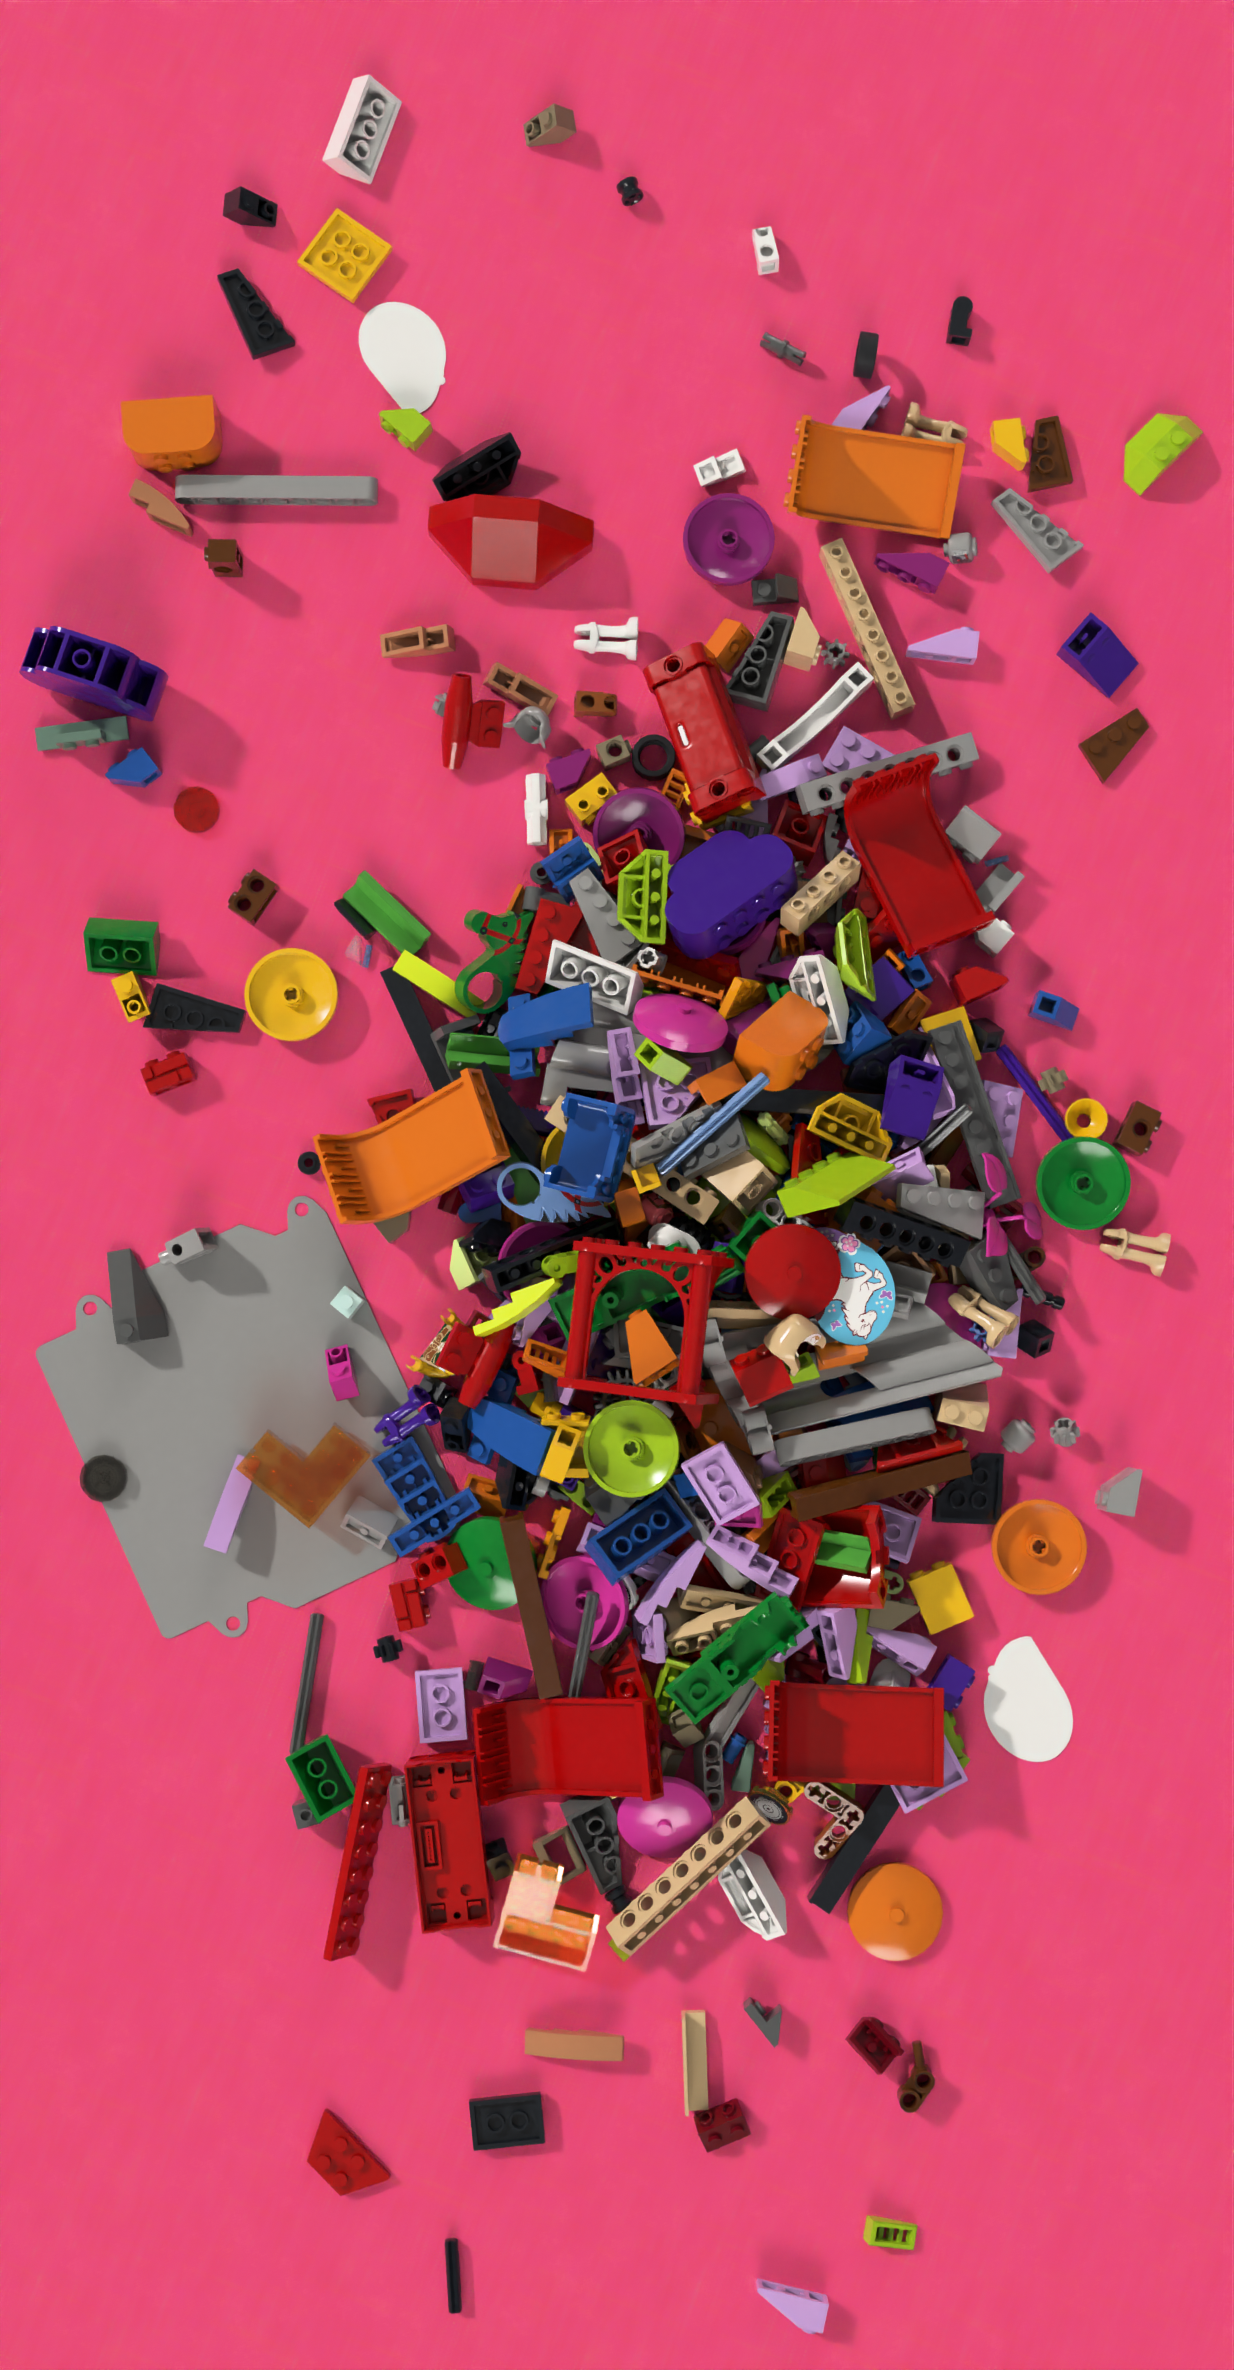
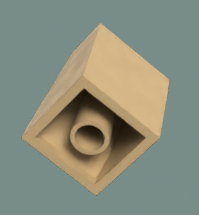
M748 1151L701 1174L704 1179L735 1205L746 1217L779 1182Z
M974 1383L936 1393L933 1404L934 1411L932 1412L933 1420L984 1432L989 1413L987 1385Z

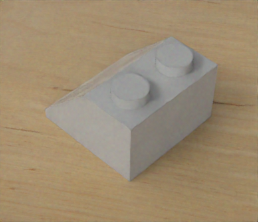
M966 805L945 830L953 848H957L962 852V857L969 863L974 862L977 865L1002 834Z
M1127 1467L1103 1483L1100 1490H1097L1095 1494L1097 1509L1135 1517L1143 1470Z

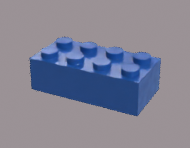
M663 1488L590 1538L584 1548L610 1584L614 1586L687 1535L693 1525L668 1491Z

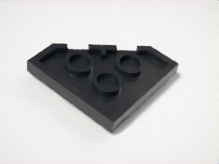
M912 1029L907 1030L851 1062L843 1081L844 1085L849 1088L885 1095L889 1064L900 1055L924 1061L933 1036L926 1032Z
M978 1452L970 1460L972 1474L950 1480L933 1497L932 1522L996 1525L1001 1517L1004 1454Z

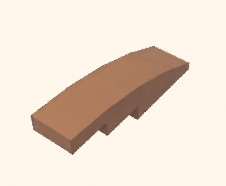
M529 2027L525 2030L524 2054L572 2060L623 2061L625 2036L584 2029L571 2031L557 2028L544 2030Z

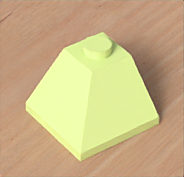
M465 1236L453 1241L449 1269L459 1291L482 1282L478 1278V1275L482 1273L481 1267L498 1260V1257L488 1256L487 1253L470 1252L467 1248L459 1247V1242Z

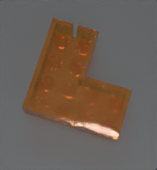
M337 1423L331 1426L305 1458L271 1430L267 1429L256 1442L253 1449H250L239 1462L236 1469L306 1527L310 1528L371 1456V1452Z
M518 1853L493 1947L586 1972L597 1935L600 1916L555 1904L564 1865L547 1860L539 1863V1858Z

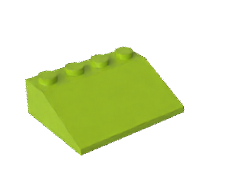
M837 1151L826 1156L827 1160L813 1164V1169L800 1172L798 1179L796 1177L784 1182L785 1187L778 1190L777 1194L787 1218L839 1206L894 1171L896 1167L894 1164L852 1152L840 1154Z

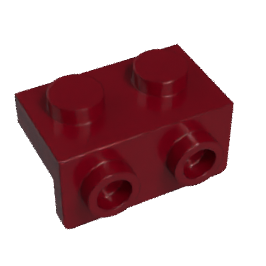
M862 2017L845 2040L877 2075H882L896 2056H902L904 2050L900 2047V2042L883 2029L884 2025L880 2020L875 2017Z
M737 2098L693 2117L698 2135L707 2153L751 2135L750 2128Z

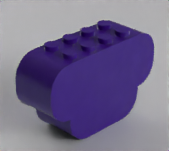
M50 626L49 629L34 628L19 671L25 679L43 688L145 721L154 720L169 678L164 670L139 659L137 655L127 649L58 626Z
M728 830L714 835L676 862L668 872V886L671 897L665 905V915L674 944L689 958L705 959L727 948L732 941L739 936L745 935L749 929L763 922L777 909H781L798 890V879L791 849L774 835L763 834L749 839L741 832Z

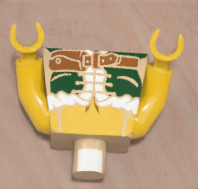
M447 1308L451 1313L450 1317L444 1318L440 1315L445 1324L421 1357L410 1356L415 1360V1364L413 1366L406 1364L408 1369L435 1378L446 1379L450 1375H456L435 1365L455 1321L466 1325L451 1308Z

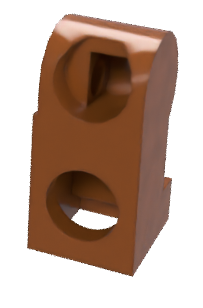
M576 691L574 696V717H613L617 715V695L604 692Z

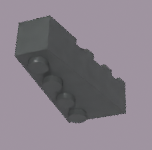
M773 611L770 612L757 633L753 644L746 651L745 657L735 669L731 680L726 685L732 703L768 712L795 625L792 616Z

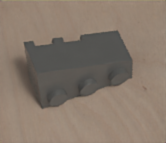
M986 1230L982 1232V1240L973 1238L970 1241L971 1244L959 1268L970 1288L980 1293L981 1297L987 1302L1006 1311L1018 1301V1296L1007 1253L1003 1256L986 1257Z

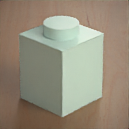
M344 1286L330 1304L345 1317L351 1319L365 1303V1300L351 1288Z

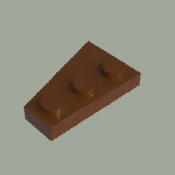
M1058 415L1038 419L1034 423L1027 493L1064 486L1073 482Z
M1138 708L1078 745V748L1102 784L1147 731L1149 725Z

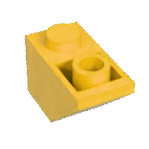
M1012 418L993 421L990 427L992 451L1016 470H1023L1026 462L1029 461V451L1027 447H1024L1026 429L1024 425L1021 426V419Z
M131 971L111 980L128 1023L151 1014L147 996L137 974Z
M559 1423L540 1476L563 1484L579 1444L582 1431Z

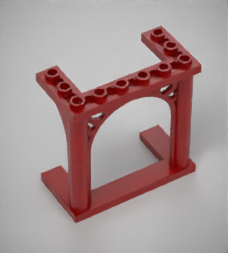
M583 1237L582 1241L574 1240L573 1250L579 1252L564 1377H558L557 1386L692 1405L719 1404L720 1394L700 1392L699 1390L707 1318L712 1292L722 1271L726 1268H734L735 1259L727 1258V1253L697 1249V1254L688 1253L689 1248L674 1247V1251H665L666 1246L651 1244V1249L642 1248L643 1243L628 1242V1246H620L619 1240ZM603 1257L611 1260L613 1264L612 1272L607 1273L602 1269L600 1262ZM617 1258L622 1261L626 1259V1264L620 1266ZM643 1260L647 1261V1265L645 1267L642 1265ZM664 1264L666 1266H670L673 1264L670 1271H665L663 1269ZM681 1266H687L689 1269L688 1276L682 1281H677L675 1279V1272ZM635 1269L653 1271L666 1278L680 1296L684 1309V1328L676 1391L607 1382V1379L587 1377L593 1314L597 1298L605 1285L623 1272ZM596 1272L598 1275L602 1276V1281L599 1283H596V1279L598 1277L595 1276ZM691 1283V1287L688 1286L689 1293L687 1294L683 1291V1286Z

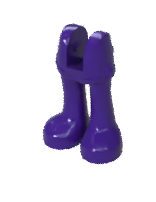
M414 1385L409 1388L407 1392L409 1400L392 1413L383 1415L382 1420L375 1426L374 1431L377 1434L386 1429L390 1432V1435L382 1440L383 1446L388 1447L397 1442L401 1443L410 1432L421 1425L433 1426L440 1421V1413L437 1406L433 1403L427 1404L431 1401V1396L421 1386ZM424 1406L416 1416L404 1424L401 1423L403 1418Z

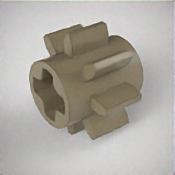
M1055 1066L1040 1073L1042 1079L1037 1082L1041 1091L1048 1090L1049 1094H1053L1066 1088L1064 1082L1069 1079L1065 1070L1058 1071Z

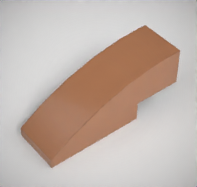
M135 479L128 494L132 502L146 508V513L150 520L192 537L193 531L176 506L152 486Z
M448 624L429 628L419 626L380 635L383 658L417 657L456 651L454 628Z
M499 662L492 665L483 682V685L525 707H538L547 715L550 714L558 698L557 694L520 672L515 673Z

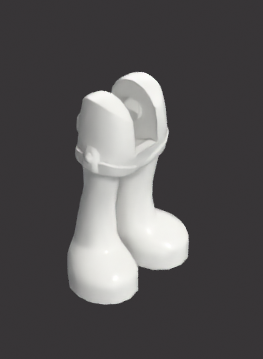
M630 617L627 624L622 626L599 625L596 622L577 625L574 628V633L590 636V640H575L573 644L574 649L592 654L595 652L618 653L625 655L628 660L636 661L639 632L638 617ZM599 637H615L630 640L625 642L599 641Z

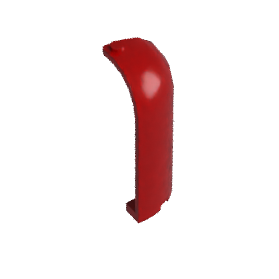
M859 1505L816 1517V1519L827 1523L826 1530L868 1537L871 1545L872 1562L867 1574L814 1564L802 1607L884 1609L888 1590V1580L884 1579L885 1565H889V1546H884L883 1533H886L887 1528L881 1506ZM703 1554L702 1563L706 1566L709 1575L718 1587L724 1591L745 1594L743 1588H732L706 1554Z

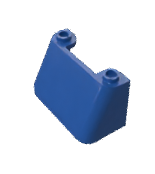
M567 1092L561 1105L564 1116L569 1118L558 1165L552 1164L545 1170L543 1186L611 1203L615 1199L614 1193L618 1192L635 1124V1111L619 1104Z

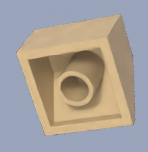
M803 607L799 609L783 664L809 672L811 665L816 666L822 645H818L820 636Z

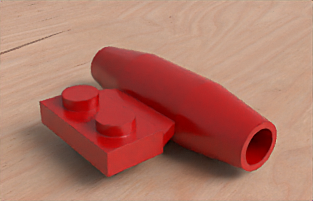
M454 673L452 675L445 700L441 734L443 767L449 769H461L468 742L473 743L477 747L500 748L505 702L481 699L473 703L472 678L467 674Z
M455 1321L435 1365L456 1375H465L458 1402L472 1409H476L492 1386L508 1353L516 1323L482 1338L475 1336L473 1329Z

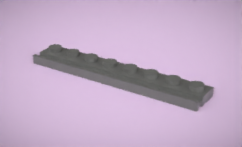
M959 1020L927 1031L933 1036L931 1044L940 1066L944 1067V1075L955 1095L956 1109L964 1102L973 1109V1113L959 1126L981 1191L985 1192V1202L996 1193L990 1189L987 1183L985 1163L981 1153L994 1155L1005 1168L1007 1188L1002 1190V1195L988 1205L987 1208L991 1209L1020 1199L1021 1195L962 1021Z

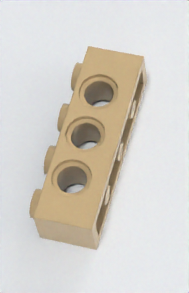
M844 851L839 853L781 907L780 924L796 936L801 935L859 880L861 863Z

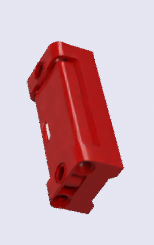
M695 642L645 667L643 674L650 692L656 696L690 790L688 798L694 815L708 824L718 819L720 815L742 804L766 796L767 794L715 655L703 643Z
M476 1750L410 1757L404 1765L422 1934L470 1927H491L495 1920L493 1897L490 1894L477 1777ZM439 1767H443L445 1772L441 1771Z

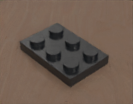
M541 2091L469 2099L474 2151L545 2143Z

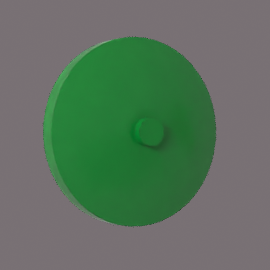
M1078 1136L1059 1142L1046 1153L1038 1167L1035 1186L1042 1208L1054 1221L1071 1229L1090 1230L1109 1223L1122 1211L1129 1197L1131 1178L1125 1159L1112 1145L1094 1137Z
M483 1516L464 1523L451 1536L447 1545L457 1542L468 1569L448 1578L451 1586L462 1599L478 1608L501 1610L515 1605L518 1601L499 1517ZM529 1540L535 1564V1569L537 1573L536 1552L531 1541Z

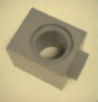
M618 735L597 744L596 752L604 770L608 771L629 762L632 748L628 739L624 741L622 735ZM612 748H618L622 753L614 757L609 754V751Z
M682 1709L667 1716L672 1735L684 1748L705 1738L700 1721L695 1725Z

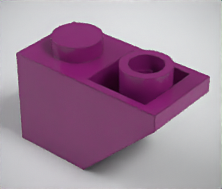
M576 749L571 752V755L564 758L562 756L554 757L549 760L550 763L546 764V769L556 795L578 787L591 760L590 749Z
M488 1657L477 1692L497 1699L524 1692L528 1688L533 1670Z

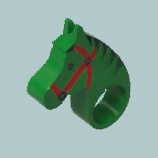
M479 909L467 912L464 918V925L469 931L478 934L486 950L465 967L456 979L455 994L458 1001L464 1007L481 1014L490 1013L498 1009L513 993L528 945L527 927L534 917L533 912L526 910L517 914L508 910L506 913L492 915ZM479 973H491L494 980L493 992L490 998L480 1005H473L468 998L470 981Z

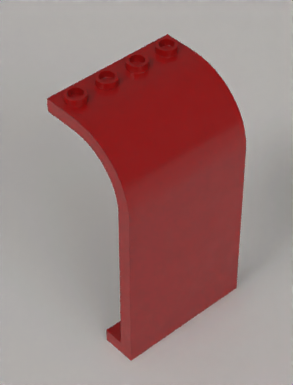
M936 753L930 755L921 754L909 763L903 761L896 764L893 769L887 771L886 769H881L871 777L865 778L863 776L857 778L852 782V786L846 794L844 801L845 824L853 849L908 959L985 929L996 919L992 910L985 912L934 810L930 795V776L940 761Z
M770 1680V1685H765V1700H769V1710H764V1725H769V1735H764V1750L768 1751V1761L763 1760V1776H768V1781L944 1787V1688L780 1682V1680Z
M539 1697L501 1701L473 1708L481 1806H490L517 1797L543 1794L643 1798V1801H653L664 1796L656 1698L549 1697L540 1699Z

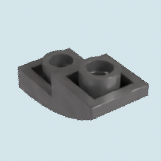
M832 813L828 815L823 835L825 865H828L841 851V848L837 847L839 840L831 838V836L836 837L840 826L839 823H836L838 815Z

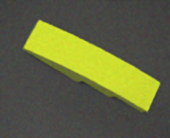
M404 949L394 965L393 971L467 1018L477 1014V1012L464 1007L458 1001L455 994V981ZM468 991V998L473 1005L484 1003L482 999Z
M552 1278L510 1293L513 1302L493 1309V1320L473 1326L475 1336L486 1337L526 1317L546 1302L563 1285L562 1280Z

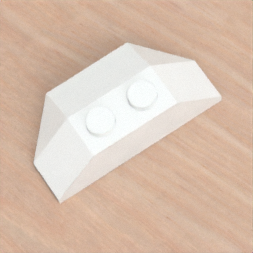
M821 954L800 956L789 976L792 992L811 1002L814 1007L817 1008L818 1006L827 1015L828 1025L823 1038V1045L842 1044L846 1038L849 1007L838 967Z
M745 1849L718 1874V1881L743 1924L762 1935V1938L766 1941L785 1935L787 1933L785 1898L763 1858Z

